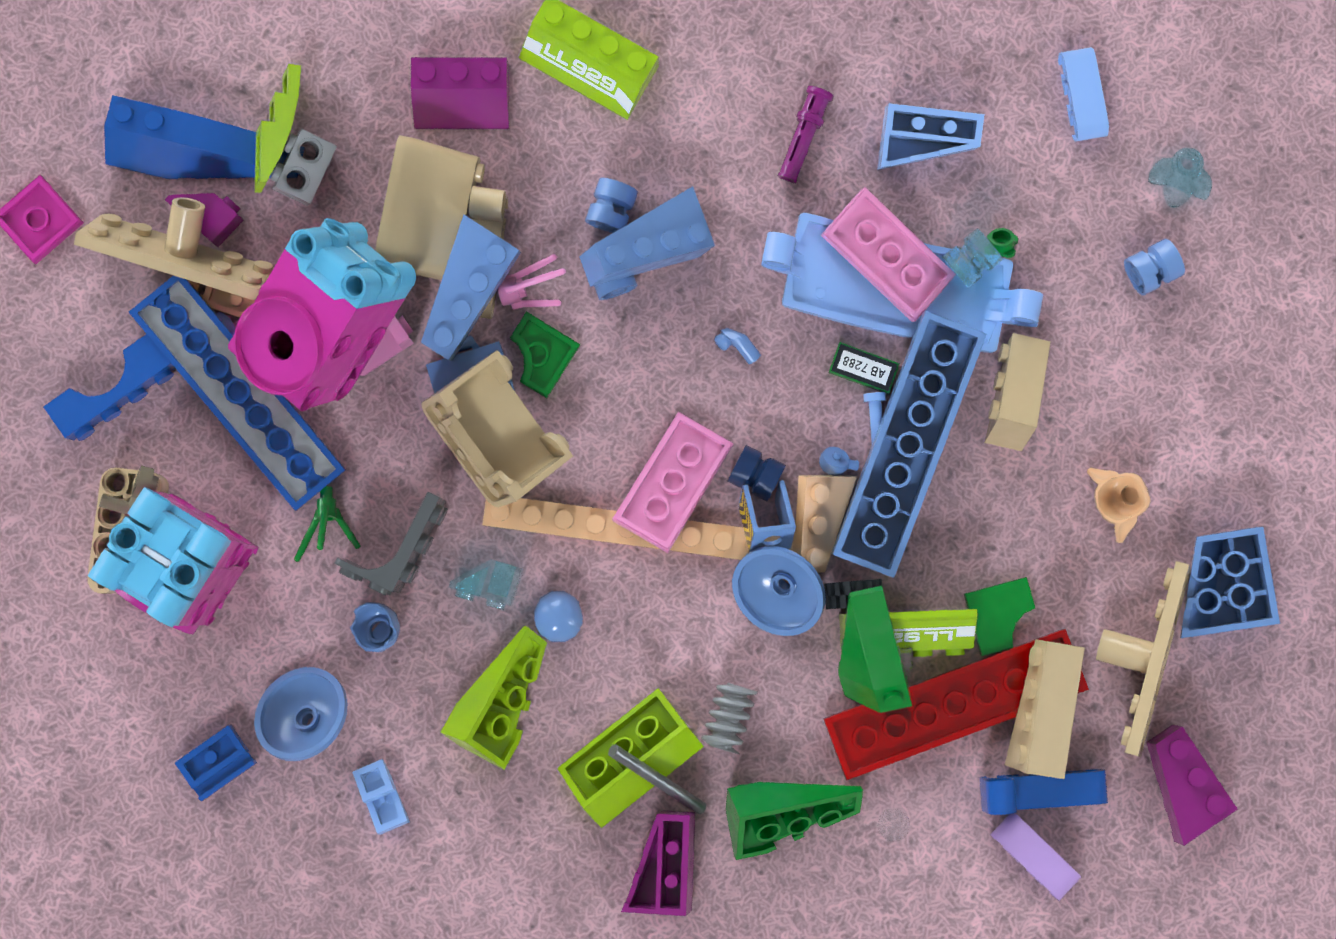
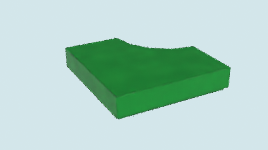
M527 311L510 336V340L519 347L524 357V371L520 383L547 399L581 345Z
M1027 577L964 593L967 608L977 609L975 637L980 655L984 656L1013 648L1012 635L1016 623L1025 613L1035 609Z

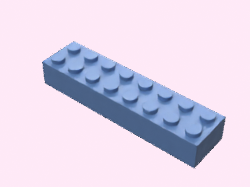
M928 311L921 315L831 552L832 555L892 578L895 577L985 341L986 333Z

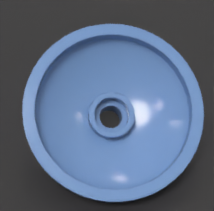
M777 546L760 547L746 554L735 568L732 578V589L736 603L749 621L760 629L775 635L794 636L812 628L821 617L826 600L823 582L815 568L798 553Z
M315 667L298 668L276 679L262 695L255 712V733L262 747L274 757L285 761L309 759L325 750L339 735L347 716L348 703L343 686L332 674ZM313 718V721L307 725L309 719Z

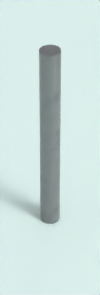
M615 744L609 749L608 755L697 814H702L706 810V803Z

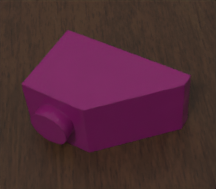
M215 193L168 195L165 199L170 205H172V200L175 198H191L203 203L205 211L201 233L216 247H219L244 221L237 214L241 208L228 196L222 200Z

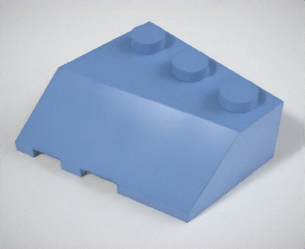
M1253 527L1196 537L1180 638L1280 624L1264 528Z

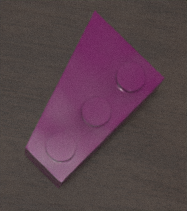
M663 810L657 814L621 912L687 916L692 911L696 812Z

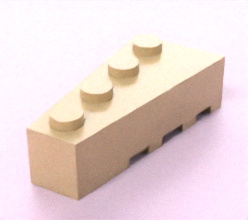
M1035 640V644L1029 653V668L1004 765L1027 774L1065 779L1084 647Z

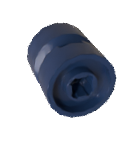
M745 445L727 482L741 489L742 485H748L751 487V493L754 496L767 502L786 465L772 458L764 461L762 460V452Z

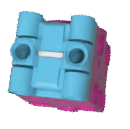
M326 218L320 227L297 230L292 234L271 274L260 288L256 300L240 316L235 334L228 344V349L236 356L242 372L253 385L264 392L284 396L300 411H305L308 408L331 401H339L353 388L383 339L387 327L416 281L415 269L411 264L404 261L389 263L367 244V230L358 222L340 223L337 220Z
M144 487L127 513L130 517L125 516L122 522L111 530L109 542L106 545L108 548L103 550L88 576L98 584L115 591L126 601L159 622L193 635L199 625L209 626L215 620L213 615L216 610L223 607L225 599L240 575L249 566L250 563L247 561L252 554L256 555L259 547L231 530L228 524L219 522L215 516L200 511L178 496L171 493L153 491Z

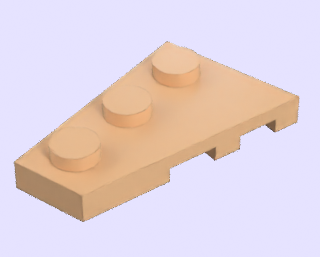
M799 475L793 551L804 557L818 573L826 571L857 476Z

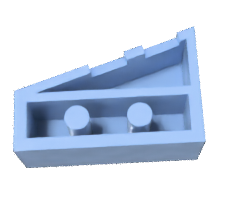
M889 103L884 110L877 170L979 148L981 146L985 114Z

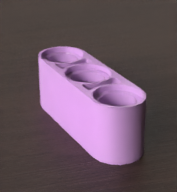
M1016 813L1009 814L990 834L1041 885L1050 891L1049 893L1058 901L1081 878Z

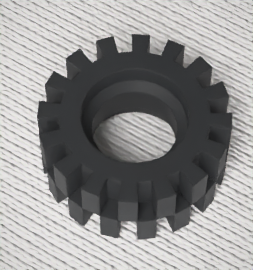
M882 579L825 583L826 610L847 608L850 592L882 586Z

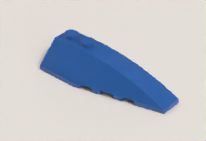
M112 95L104 125L106 165L164 179L255 178L256 132L197 115ZM301 146L300 154L303 157L305 147ZM283 151L278 162L283 164L288 153ZM290 172L287 178H298V173Z

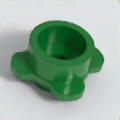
M998 228L987 235L989 242L984 247L986 255L1005 258L1015 256L1016 250L1014 246L1018 244L1019 239L1012 231L1006 228Z

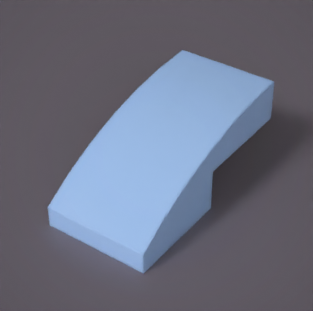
M383 759L352 772L361 798L367 804L377 834H384L410 822Z

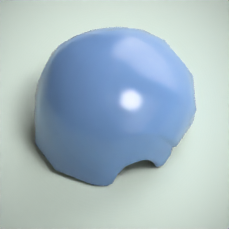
M551 591L540 598L534 610V621L540 635L549 641L566 642L575 637L580 631L583 615L579 601L574 596L565 591Z
M366 602L354 610L355 619L350 629L361 648L368 652L381 653L395 644L400 632V623L397 614L391 608L382 603ZM380 622L378 626L372 631L373 626L376 623Z

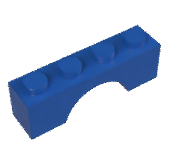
M147 334L123 350L125 359L124 372L120 381L113 389L102 395L86 396L79 391L69 388L43 406L64 438L73 441L76 439L82 441L95 432L93 427L103 420L109 422L121 414L120 408L129 401L134 404L142 400L148 394L146 389L155 383L161 385L174 376L172 371L176 368Z

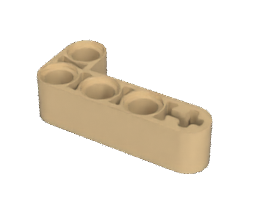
M473 186L469 201V215L471 219L501 239H504L506 224L504 212L505 209H508L506 191ZM496 293L480 318H493Z
M110 468L101 477L88 574L105 549L111 530L120 524L125 516L130 517V515L121 513L120 520L113 524L109 519L111 510L99 507L101 497L104 494L129 501L139 470ZM154 473V476L159 477L156 491L168 494L169 483L167 479L160 474ZM122 475L125 479V486L121 491L117 492L114 489L113 483L116 477ZM89 576L87 577L88 584L94 592L100 594L116 593L98 584Z

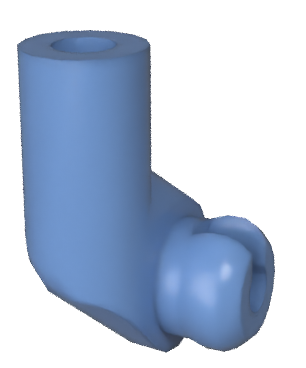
M729 328L720 330L721 333L714 338L715 343L721 350H727L730 345L735 347L748 364H752L761 356L750 339L745 334Z

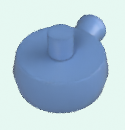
M838 447L826 448L821 453L819 460L822 470L833 476L842 475L847 469L857 471L860 464L858 460H850L848 454Z

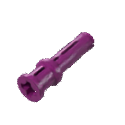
M808 86L806 89L808 95L802 111H798L796 115L799 122L780 172L777 175L780 179L794 184L797 183L798 175L816 129H820L824 124L822 118L828 102H832L834 98L832 93L816 86Z

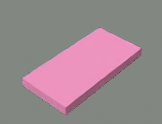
M866 187L862 188L821 234L838 253L911 322H916L956 275Z
M678 412L612 521L669 553L733 447V443Z

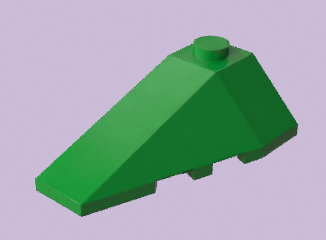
M878 586L850 592L845 618L844 639H842L841 644L842 653L838 664V675L845 697L879 713L911 707L912 702L908 680L883 587Z
M755 782L727 788L725 810L735 859L740 860L767 854L777 849L774 844L775 841L791 834L794 841L803 838V833L816 823L820 827L826 828L860 813L863 797L862 787Z

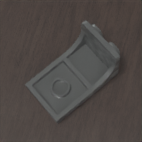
M427 492L397 554L387 564L375 569H366L348 559L337 557L334 563L341 567L339 573L355 581H362L365 578L371 581L368 586L369 588L383 595H391L392 592L401 593L405 583L411 584L419 570V566L415 565L419 555H426L434 538L429 535L434 525L440 526L448 512V509L444 507L446 500Z

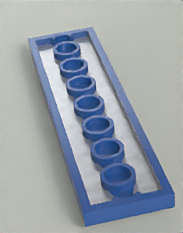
M173 275L129 311L130 315L295 511L300 509L324 487L328 486L346 471L345 467L284 396L264 392L247 379L238 364L236 356L228 349V344L234 335L187 279Z

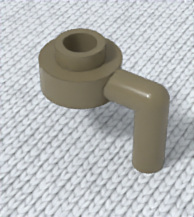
M141 465L135 479L130 500L125 501L103 494L99 507L127 514L144 487L153 491L156 490L159 477L154 476L153 468Z

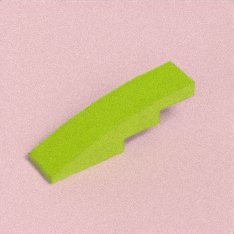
M288 64L282 76V93L275 92L270 101L269 121H261L256 131L255 193H261L282 155L291 131L299 97L301 65Z

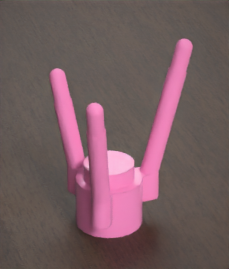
M553 254L514 274L507 275L498 288L502 305L511 304L513 310L523 307L560 306V300H522V298L527 297L525 287L566 273V270L562 268L523 281L522 277L555 261L557 255Z

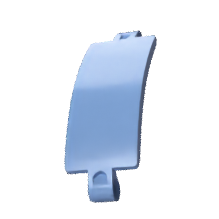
M801 213L798 218L795 237L779 232L767 233L761 266L787 275L782 298V305L784 307L851 326L913 339L921 316L916 322H911L821 236L834 220L814 214ZM925 244L956 274L925 311L986 333L987 335L980 352L993 353L997 350L1002 323L1037 327L1043 294L1029 289L1009 290L1013 262L1011 260Z

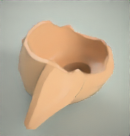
M1089 468L1087 473L1097 484L1094 493L1096 507L1103 519L1114 524L1116 542L1123 543L1130 530L1135 526L1138 516L1145 512L1150 505L1148 488L1142 478L1135 473L1118 474L1111 470Z

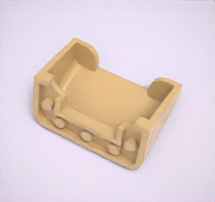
M399 135L395 146L375 251L389 263L404 261L411 264L417 276L442 280L463 215L467 216L471 189L473 186H476V182L482 183L485 164H480V157Z
M498 350L458 376L421 404L424 414L482 495L495 507L516 502L573 457L569 451V444L562 435L552 432L545 434L508 383L512 379L513 366L506 356L501 355Z

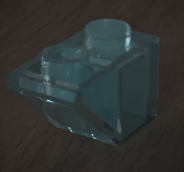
M490 559L450 581L448 588L456 590V597L473 601L475 596L487 599V606L504 610L505 605H514L524 569Z

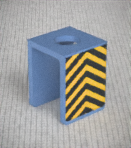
M784 480L778 482L775 495V507L780 525L758 528L748 485H742L739 511L749 552L765 546L791 549L796 525ZM771 536H780V538L775 541H764L766 538Z

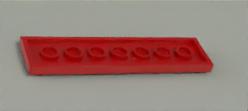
M1066 629L1036 638L1037 640L1072 645ZM1036 639L909 686L911 707L879 713L860 704L823 718L845 779L850 780L1015 718L1029 668V653ZM1082 670L1078 694L1089 690Z

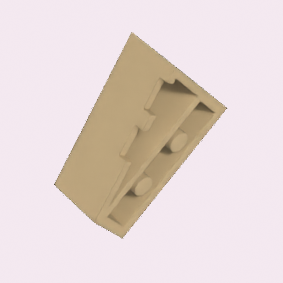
M1013 333L1007 344L1002 343L998 355V362H1002V366L994 380L993 390H996L989 409L988 418L990 420L984 443L1022 451L1038 425L1050 341Z

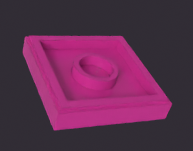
M41 175L35 178L0 209V226L34 264L40 262L84 223Z

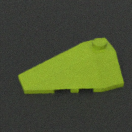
M523 626L456 703L440 733L460 747L505 770L521 740L523 730L516 727L521 710L529 711L531 701L526 700L528 683H532L538 678L547 642L529 627Z

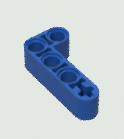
M1105 769L1066 771L1065 779L1029 774V776H1019V774L997 775V778L979 777L982 811L990 815L1017 813V810L1108 803Z

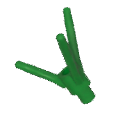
M326 486L320 491V498L317 499V509L313 520L294 557L296 562L301 560L318 524L317 549H323L327 521H337L355 549L361 547L343 519L339 508H336V499L333 498V488L330 486Z

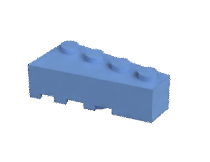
M692 186L595 243L579 258L589 285L592 287L698 258L713 248L715 244Z
M463 215L421 343L447 360L452 361L521 254L520 250L466 215Z

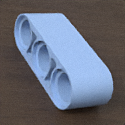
M1090 47L1060 52L1058 64L1062 65L1063 69L1061 80L1064 96L1068 95L1069 105L1066 106L1070 126H1074L1075 135H1072L1073 140L1076 142L1108 136L1109 122L1094 49Z

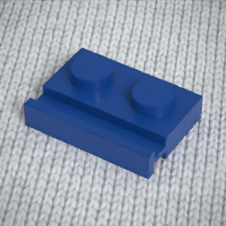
M232 725L226 726L175 762V765L192 790L194 789L199 796L198 799L200 801H204L257 764Z

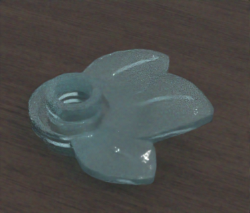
M1183 148L1176 152L1173 158L1160 159L1153 166L1148 176L1149 183L1163 186L1164 199L1172 209L1183 205L1191 195L1206 200L1212 189L1211 177L1203 169L1204 159L1200 152L1193 148ZM1183 159H1189L1192 162L1191 169H1185L1182 166Z

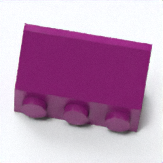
M411 57V99L414 129H509V64L507 57Z

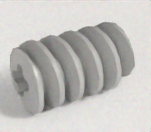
M731 683L717 685L716 689L724 694V696L713 698L712 701L720 709L709 710V714L716 719V722L705 724L713 733L712 735H702L701 739L710 746L740 754L732 748V745L743 744V740L736 733L747 731V728L740 723V720H749L751 717L743 708L754 707L755 703L748 699L747 695H756L758 692Z

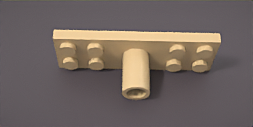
M175 198L172 200L167 234L152 230L151 226L144 223L133 224L123 221L120 216L115 214H102L75 234L74 245L254 301L258 296L260 288L274 268L269 262L245 259L240 253L234 251L223 252L200 245L199 240L205 205L191 198Z
M1176 561L1174 569L1169 567L1167 569L1163 586L1165 590H1168L1166 600L1159 599L1155 618L1160 623L1154 642L1104 629L1098 646L1096 660L1146 674L1141 694H1134L1129 713L1135 715L1132 727L1125 726L1121 745L1126 746L1125 753L1135 756H1142L1191 570L1190 565Z

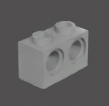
M301 129L297 135L291 133L283 150L288 155L283 164L277 163L270 179L275 181L272 190L306 206L311 204L337 146L304 129ZM302 144H310L314 147L316 151L314 160H306L301 156L300 147ZM295 172L302 177L303 185L300 189H293L288 185V173Z

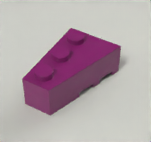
M1172 724L1146 742L1163 797L1164 808L1172 829L1171 833L1174 842L1185 846L1238 810L1183 726Z

